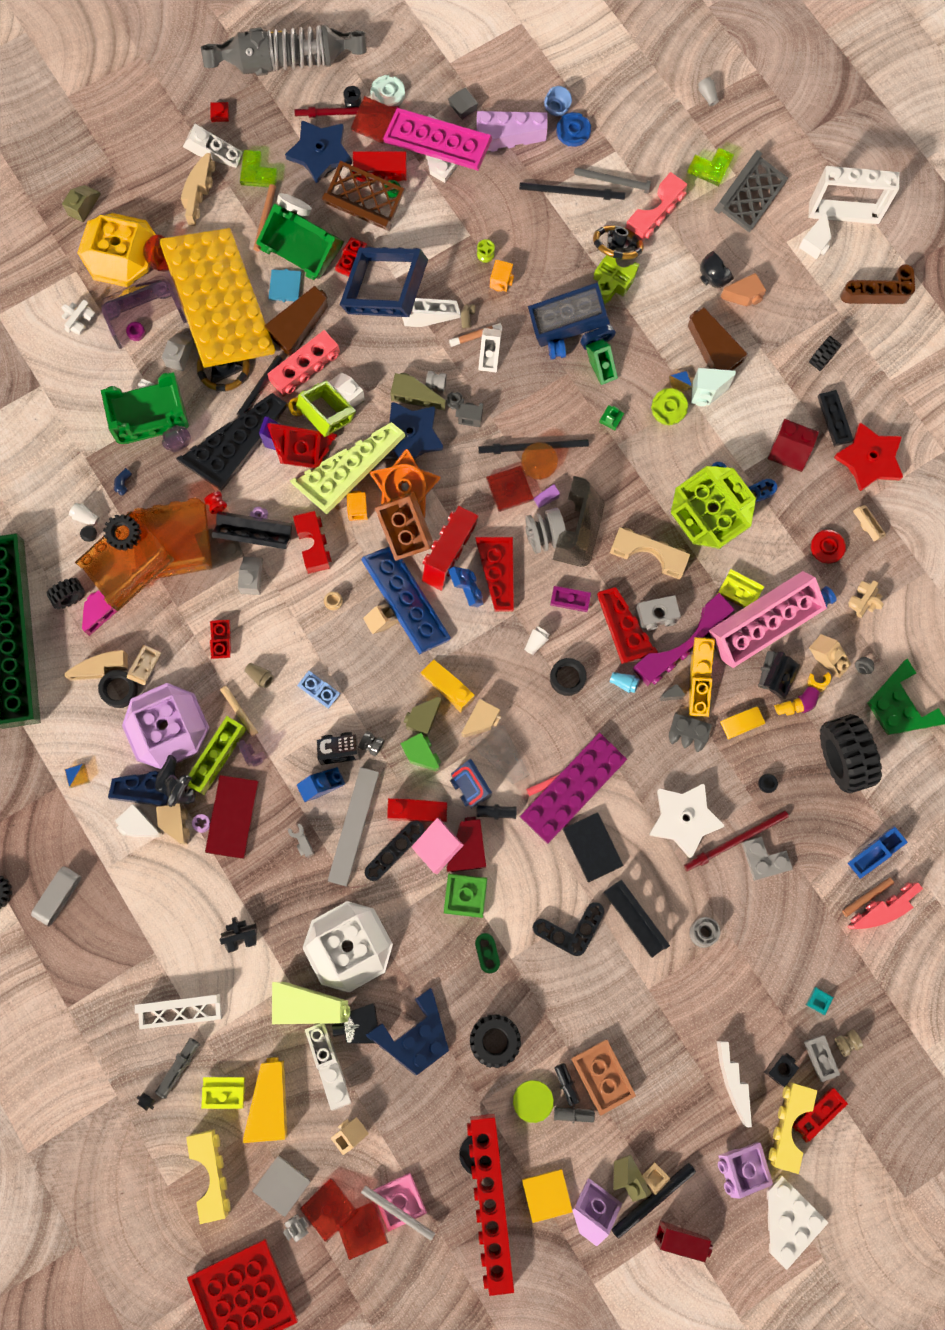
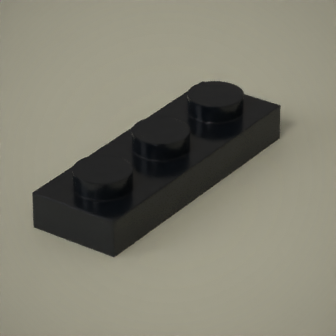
M837 390L819 394L817 397L834 447L851 443L854 439Z

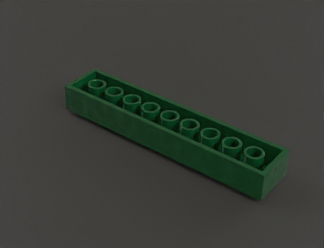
M17 533L0 536V728L6 729L41 723L25 543Z

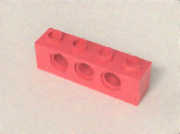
M323 330L267 374L269 381L283 397L293 393L298 385L307 382L311 375L315 372H320L325 364L329 361H334L340 354L338 344ZM317 352H323L320 356L315 355ZM303 363H309L306 367L301 366ZM289 374H295L292 378L287 377Z

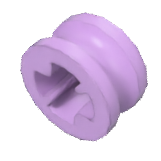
M204 814L196 815L192 820V827L197 832L204 833L210 828V819ZM199 819L206 820L207 823L204 824V828L196 826V823H199L197 822Z

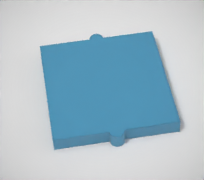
M288 269L271 270L269 300H279L282 302L296 301L300 293L301 271H289Z

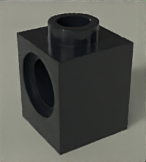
M778 1053L764 1073L777 1084L785 1087L799 1067L794 1064L796 1060L788 1053L785 1055ZM781 1063H785L787 1066V1070L783 1074L778 1069Z

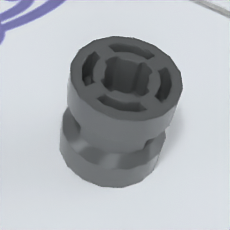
M366 731L358 748L368 750L371 755L376 757L385 740L380 737L376 738L373 736V733Z

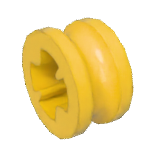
M298 398L291 399L289 402L291 414L293 416H302L303 414L298 409H294Z

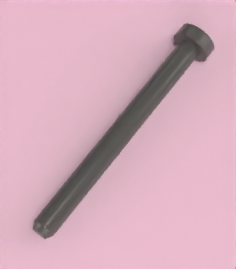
M575 168L574 174L578 176L645 190L644 193L649 194L651 181L649 180L645 183L581 168Z

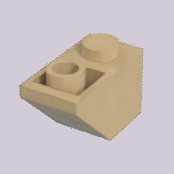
M820 634L809 647L815 659L838 678L851 666L840 643L835 639Z
M176 804L172 807L168 805L156 807L158 827L178 843L188 845L187 840L190 839L189 828H186L185 820H188L187 809L181 804Z

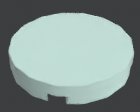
M389 75L378 77L372 83L370 91L372 101L377 106H399L405 98L403 82L397 77L393 78L389 77Z

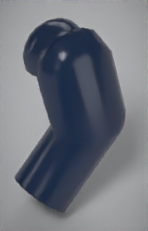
M126 468L114 479V491L118 492L120 496H123L128 491L124 484L132 475Z

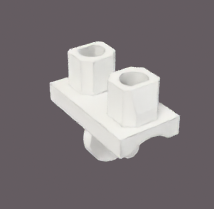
M83 300L75 311L74 309L77 305L73 302L70 306L64 304L61 307L64 311L62 318L66 320L71 316L64 325V330L68 333L72 331L80 335L85 329V326L78 321L81 316L89 322L95 316V312L88 307L86 300Z

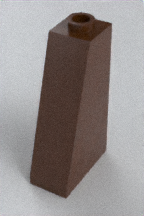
M313 286L265 324V329L269 332L272 340L288 357L299 349L328 308L326 293L322 289L319 290L316 286Z
M704 307L690 315L688 328L709 369L733 371L745 361L748 353Z

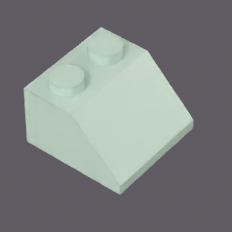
M698 368L692 382L691 404H696L697 406L710 405L729 389L736 371Z

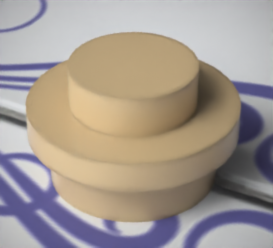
M329 592L325 595L324 605L327 609L334 611L342 606L343 599L339 593Z

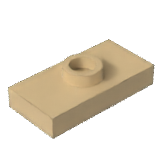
M866 505L853 510L861 522L862 529L869 533L873 541L880 540L886 536V533Z
M143 645L127 674V678L145 685L161 656V652Z

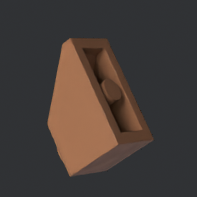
M754 273L725 287L721 298L747 307L751 304L756 305L763 300L766 289L757 274Z

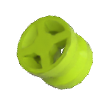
M488 239L481 240L477 245L478 259L483 263L492 261L495 253L494 243Z

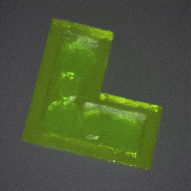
M719 147L712 161L695 154L687 173L719 187L733 160L734 154Z
M243 151L240 184L242 186L269 187L270 184L276 186L277 168L261 167V151Z

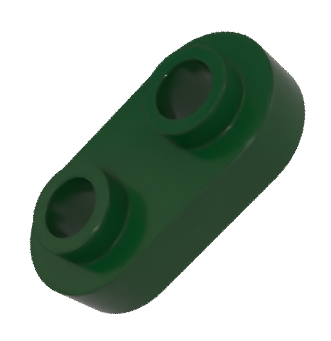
M480 934L475 940L480 967L485 973H495L500 967L495 940L490 934ZM484 939L488 940L489 945L486 948L482 947L481 942ZM488 959L493 960L494 964L492 967L486 966Z

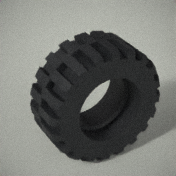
M853 714L825 722L820 729L821 748L826 765L835 783L846 793H854L876 786L882 777V764L880 763L881 758L877 751V745L873 740L872 733L869 732L868 726L864 724V721L859 716Z

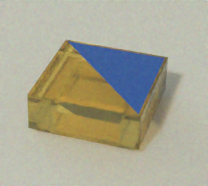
M687 371L669 376L672 388L681 392L692 389L693 386Z
M84 763L64 769L69 788L90 783Z

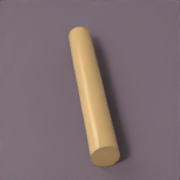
M227 686L222 687L220 691L250 735L253 737L258 734V731Z

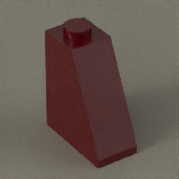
M475 816L466 817L464 821L460 822L456 835L463 846L448 862L446 867L447 873L486 868L481 820H476Z
M660 1220L654 1239L660 1250L706 1263V1259L711 1256L713 1249L712 1241L708 1237Z

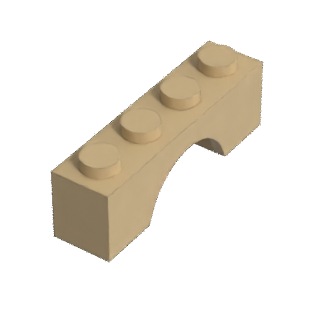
M620 527L610 551L611 554L624 559H628L637 552L651 553L660 561L662 573L679 580L690 557V554L682 548L670 547L666 542H657L648 535H638L629 528Z

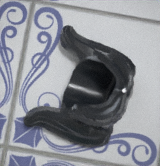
M168 755L165 764L161 768L156 778L155 789L166 795L169 807L183 803L191 804L195 801L196 791L192 788L187 793L186 791L192 778L185 774L180 776L179 779L175 776L177 760L172 755Z

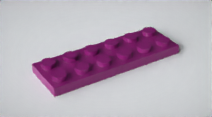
M599 732L519 817L545 843L549 844L625 763L627 758Z

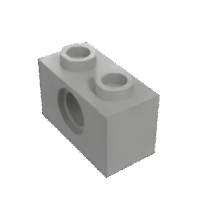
M675 595L641 602L636 606L641 629L654 630L659 625L664 624L666 627L677 624L676 622L681 617ZM654 611H661L663 617H656Z

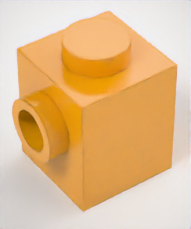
M495 260L490 277V288L496 291L507 292L508 286H512L514 275L512 274L513 264Z

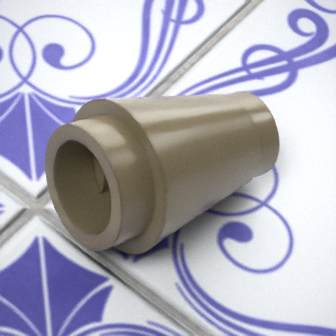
M249 663L245 668V673L259 687L267 688L273 682L274 675H272L271 671L253 663Z

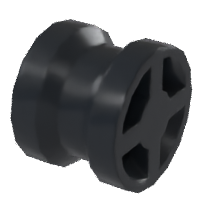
M356 86L346 87L343 92L345 106L360 107L362 104L360 89Z

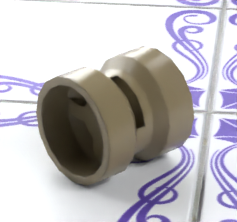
M854 1029L848 1031L846 1036L840 1035L834 1039L844 1057L850 1055L853 1049L858 1051L863 1048V1043Z

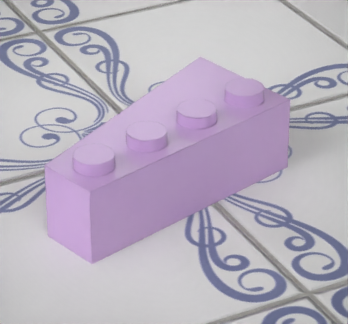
M477 111L476 131L492 136V141L487 150L491 152L498 151V148H513L518 144L528 145L546 141L547 112Z

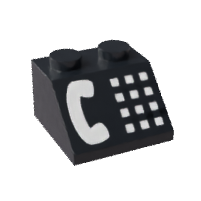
M344 732L339 737H333V735L321 736V739L317 740V759L321 765L360 760L356 734L352 735V732Z

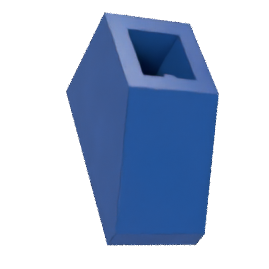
M338 767L309 775L297 784V788L304 802H308L344 786L345 782Z

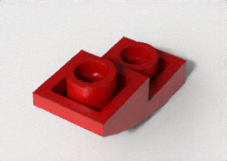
M351 237L343 249V255L336 264L335 271L349 277L358 249L366 248L367 243Z
M230 620L210 621L211 659L231 658Z

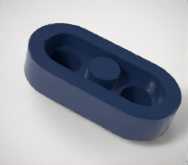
M606 325L592 332L585 333L580 343L587 350L586 345L598 340L610 341L615 336L616 331L612 325Z

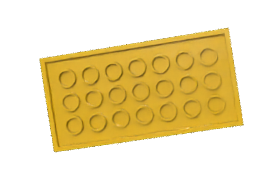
M226 228L160 239L162 251L204 368L275 354L274 345L269 332L265 329L263 315L231 229Z

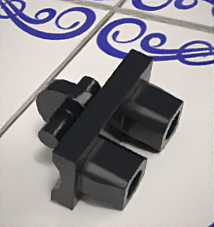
M233 917L232 924L226 925L227 931L221 933V938L219 939L221 945L224 944L228 953L238 950L237 940L244 939L246 947L255 946L257 943V925L255 923L247 926L246 920L239 922L237 917Z

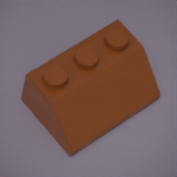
M414 491L375 507L395 561L431 549L433 540Z

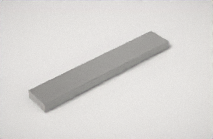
M362 767L359 769L328 882L346 887L348 885L379 776L377 771Z

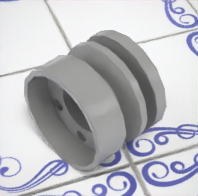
M558 508L546 510L544 512V520H542L539 513H535V521L532 515L525 517L527 538L535 554L541 553V546L544 551H548V542H551L554 549L567 546L566 529Z

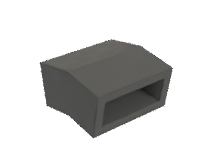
M466 88L448 98L450 106L462 120L469 114L477 111L478 103Z

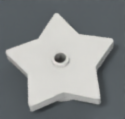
M704 784L684 794L663 789L657 790L661 815L652 828L650 836L674 840L689 858L693 857L702 836L724 827V824L707 808ZM684 814H686L689 817V821L686 822L683 820L682 817Z

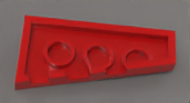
M475 537L494 611L513 612V537Z
M614 587L599 591L597 596L621 664L642 659L649 653H658L657 649L650 643L646 632L642 631L636 617H633L629 611V606L618 589Z

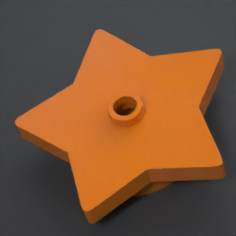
M408 449L402 453L392 467L370 472V475L382 491L381 504L414 491L425 518L426 495L441 477L419 469ZM403 483L408 484L409 488L407 490L402 489Z

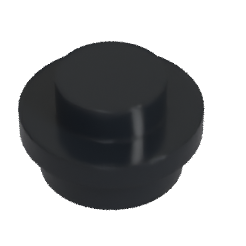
M764 774L759 778L758 786L762 792L772 793L777 789L778 781L774 775Z
M143 1092L140 1096L136 1097L139 1100L137 1105L145 1111L149 1108L151 1110L154 1109L153 1105L156 1101Z

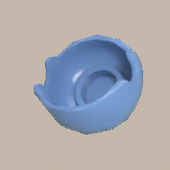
M562 86L550 88L544 99L546 111L557 117L564 115L572 103L571 93Z

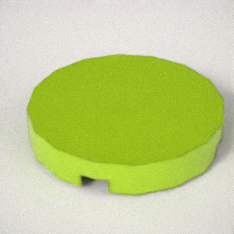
M662 389L652 400V415L656 421L663 425H675L682 421L687 414V398L677 389Z
M538 1080L523 1082L517 1087L513 1095L515 1112L526 1122L537 1123L543 1121L550 1115L553 1109L554 1099L552 1092L546 1084Z

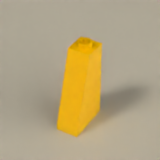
M279 1057L266 1058V1062L260 1065L243 1143L285 1140L287 1138L284 1060L279 1061Z

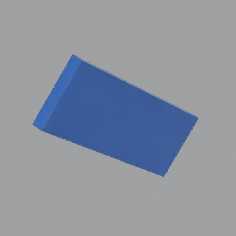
M390 546L362 557L361 561L419 655L450 641V635L402 559L395 561Z

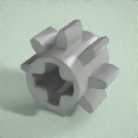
M296 1214L284 1223L287 1228L284 1229L283 1233L288 1241L293 1238L297 1242L309 1233L306 1228L310 1223L305 1215L300 1218Z

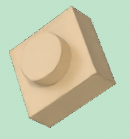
M656 1163L642 1175L646 1184L655 1195L670 1180V1177Z

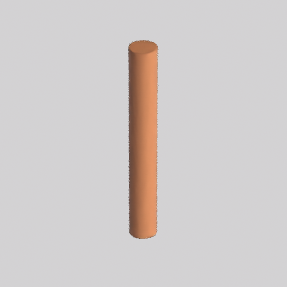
M890 877L842 910L843 914L848 917L893 885L894 881Z

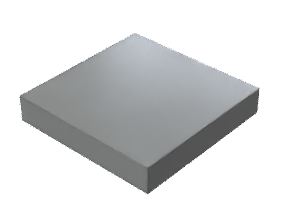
M278 1155L252 1192L282 1216L286 1217L311 1180Z

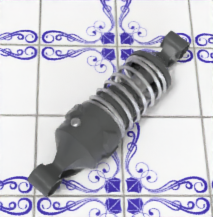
M324 24L316 27V39H314L312 28L309 26L308 40H306L302 27L299 29V35L296 34L293 27L291 33H288L285 28L282 32H278L275 29L274 33H271L270 30L267 31L257 27L250 28V31L238 32L235 37L230 38L223 44L201 46V54L205 68L218 67L219 63L225 60L235 65L243 74L255 73L257 76L268 75L272 70L277 71L279 67H283L286 70L288 66H291L294 70L295 64H299L302 69L304 67V55L308 67L311 68L312 55H314L315 63L318 67L321 64V59L324 67H330L335 58L345 49L350 50L355 55L365 54L367 52L366 34L358 30L342 33Z

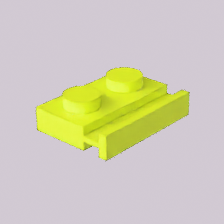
M730 569L718 593L745 608L759 598L764 586Z
M203 1077L201 1109H243L245 1077Z

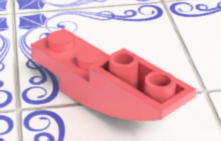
M908 882L900 888L902 892L897 896L895 894L885 901L887 904L884 901H872L865 907L867 910L863 914L858 913L850 919L852 923L848 925V928L866 929L896 920L914 908L909 900L923 888L918 882Z

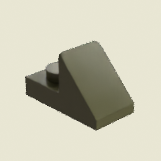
M630 1154L614 1161L613 1189L617 1190L625 1187L634 1202L648 1197L651 1191Z

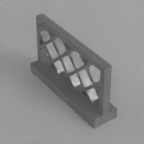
M756 150L714 208L718 214L722 211L748 232L753 229L788 179L783 173L761 157L762 153L759 150ZM759 164L766 169V173L759 174ZM776 176L781 180V183L773 185L771 177ZM767 177L769 185L761 186L760 178ZM756 178L757 186L749 187L748 179ZM770 189L771 197L764 198L762 190ZM758 190L759 198L752 199L750 191ZM739 192H746L748 199L740 200ZM760 202L762 209L754 211L753 203ZM749 203L750 211L742 212L741 204ZM730 205H737L738 213H733L728 207ZM751 215L752 224L746 223L743 216Z

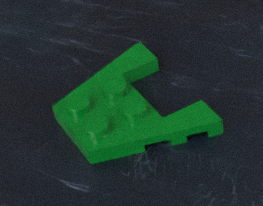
M908 659L900 664L867 702L887 736L945 725V717L939 708L921 717L900 684L916 674Z

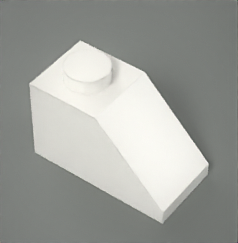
M825 213L803 238L799 247L815 259L821 254L825 255L830 248L828 243L831 240L828 217Z
M483 329L479 370L497 372L502 330Z
M341 372L329 381L332 387L353 408L365 400L363 390L352 377Z
M133 804L115 820L118 824L116 828L124 836L126 834L131 837H161L163 835L147 816Z

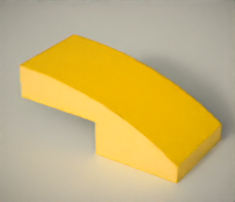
M758 706L720 722L728 739L766 724Z

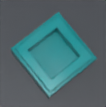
M814 987L806 1006L822 1015H826L834 997Z

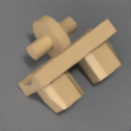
M873 580L870 584L862 581L858 586L857 592L864 595L863 598L860 599L854 595L851 597L848 603L849 607L856 611L858 617L862 618L867 609L873 612L875 608L882 609L884 606L883 602L880 601L883 596L877 594L879 591L877 588L878 582Z

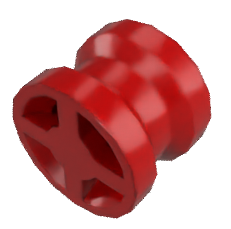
M219 491L213 492L204 498L205 504L209 505L211 514H217L218 511L222 512L227 508V504L222 500V494Z

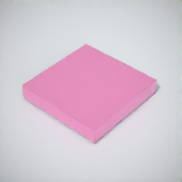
M437 818L414 843L412 848L433 873L438 874L462 848L463 844L441 819Z
M411 1172L373 1190L414 1219L427 1214ZM378 1205L388 1232L406 1224Z

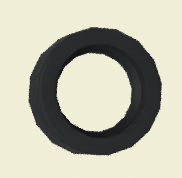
M573 658L559 660L553 665L550 672L552 688L563 696L577 694L583 689L587 680L585 667ZM571 666L578 671L579 681L574 687L565 688L558 683L557 673L562 667Z
M112 670L101 678L98 684V693L100 698L109 706L124 708L129 705L132 698L137 696V683L127 678V672ZM116 678L125 679L129 684V692L121 700L111 699L107 693L109 683Z

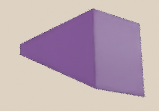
M555 484L534 497L533 500L537 507L541 508L558 499L560 493Z

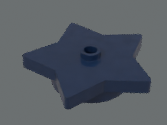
M301 121L300 140L286 152V159L303 165L316 183L325 174L335 170L340 161L352 165V158L342 146L343 124L320 128Z
M395 402L391 403L389 423L392 422L406 435L392 449L398 458L406 449L409 450L414 460L424 453L443 450V444L433 430L435 407L412 411Z

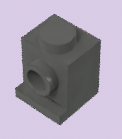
M461 403L460 406H457L455 417H458V424L480 428L483 403H480L479 406L473 403Z

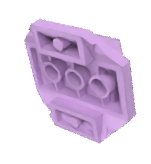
M165 683L132 698L122 724L136 760L158 769L163 767L168 755L174 756L178 763L198 754L210 730L196 695L169 683ZM163 721H167V728L160 730V724Z

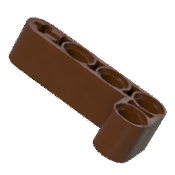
M907 264L901 265L893 276L892 281H848L840 294V298L848 304H905L915 292L914 269Z

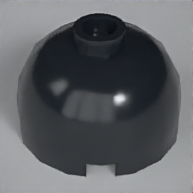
M711 251L702 259L700 264L702 276H700V279L706 286L710 284L714 288H721L729 284L734 277L714 251Z

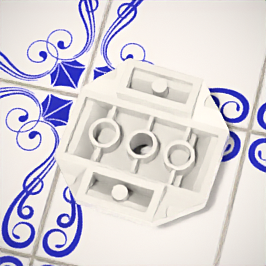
M346 901L311 921L303 950L321 985L351 992L385 973L393 943L374 908ZM347 940L353 943V949L350 952H345L342 949V944Z

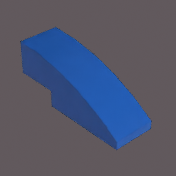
M893 825L848 862V865L861 879L908 842Z

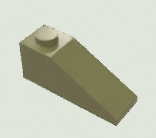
M395 373L390 393L391 401L427 408L435 407V409L445 411V399L407 373Z

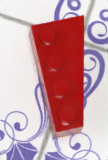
M460 506L457 507L455 512L452 511L450 513L448 525L442 527L439 534L441 537L439 540L435 539L431 547V554H426L422 564L425 566L422 582L440 591L443 590L446 576H450L448 569L454 567L455 560L458 561L464 548L462 545L466 546L477 525L479 515Z

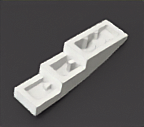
M717 1041L719 1062L732 1104L743 1125L752 1127L749 1085L745 1082H740L739 1063L735 1061L730 1062L729 1042Z

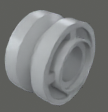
M702 917L691 925L689 935L692 942L698 947H710L719 939L720 927L712 918ZM701 928H706L709 931V937H704L701 934Z

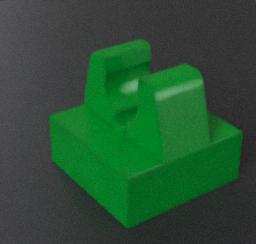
M608 405L599 423L615 431L625 413L615 406Z

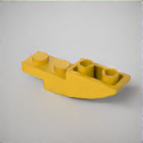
M694 637L689 681V715L709 717L714 638Z

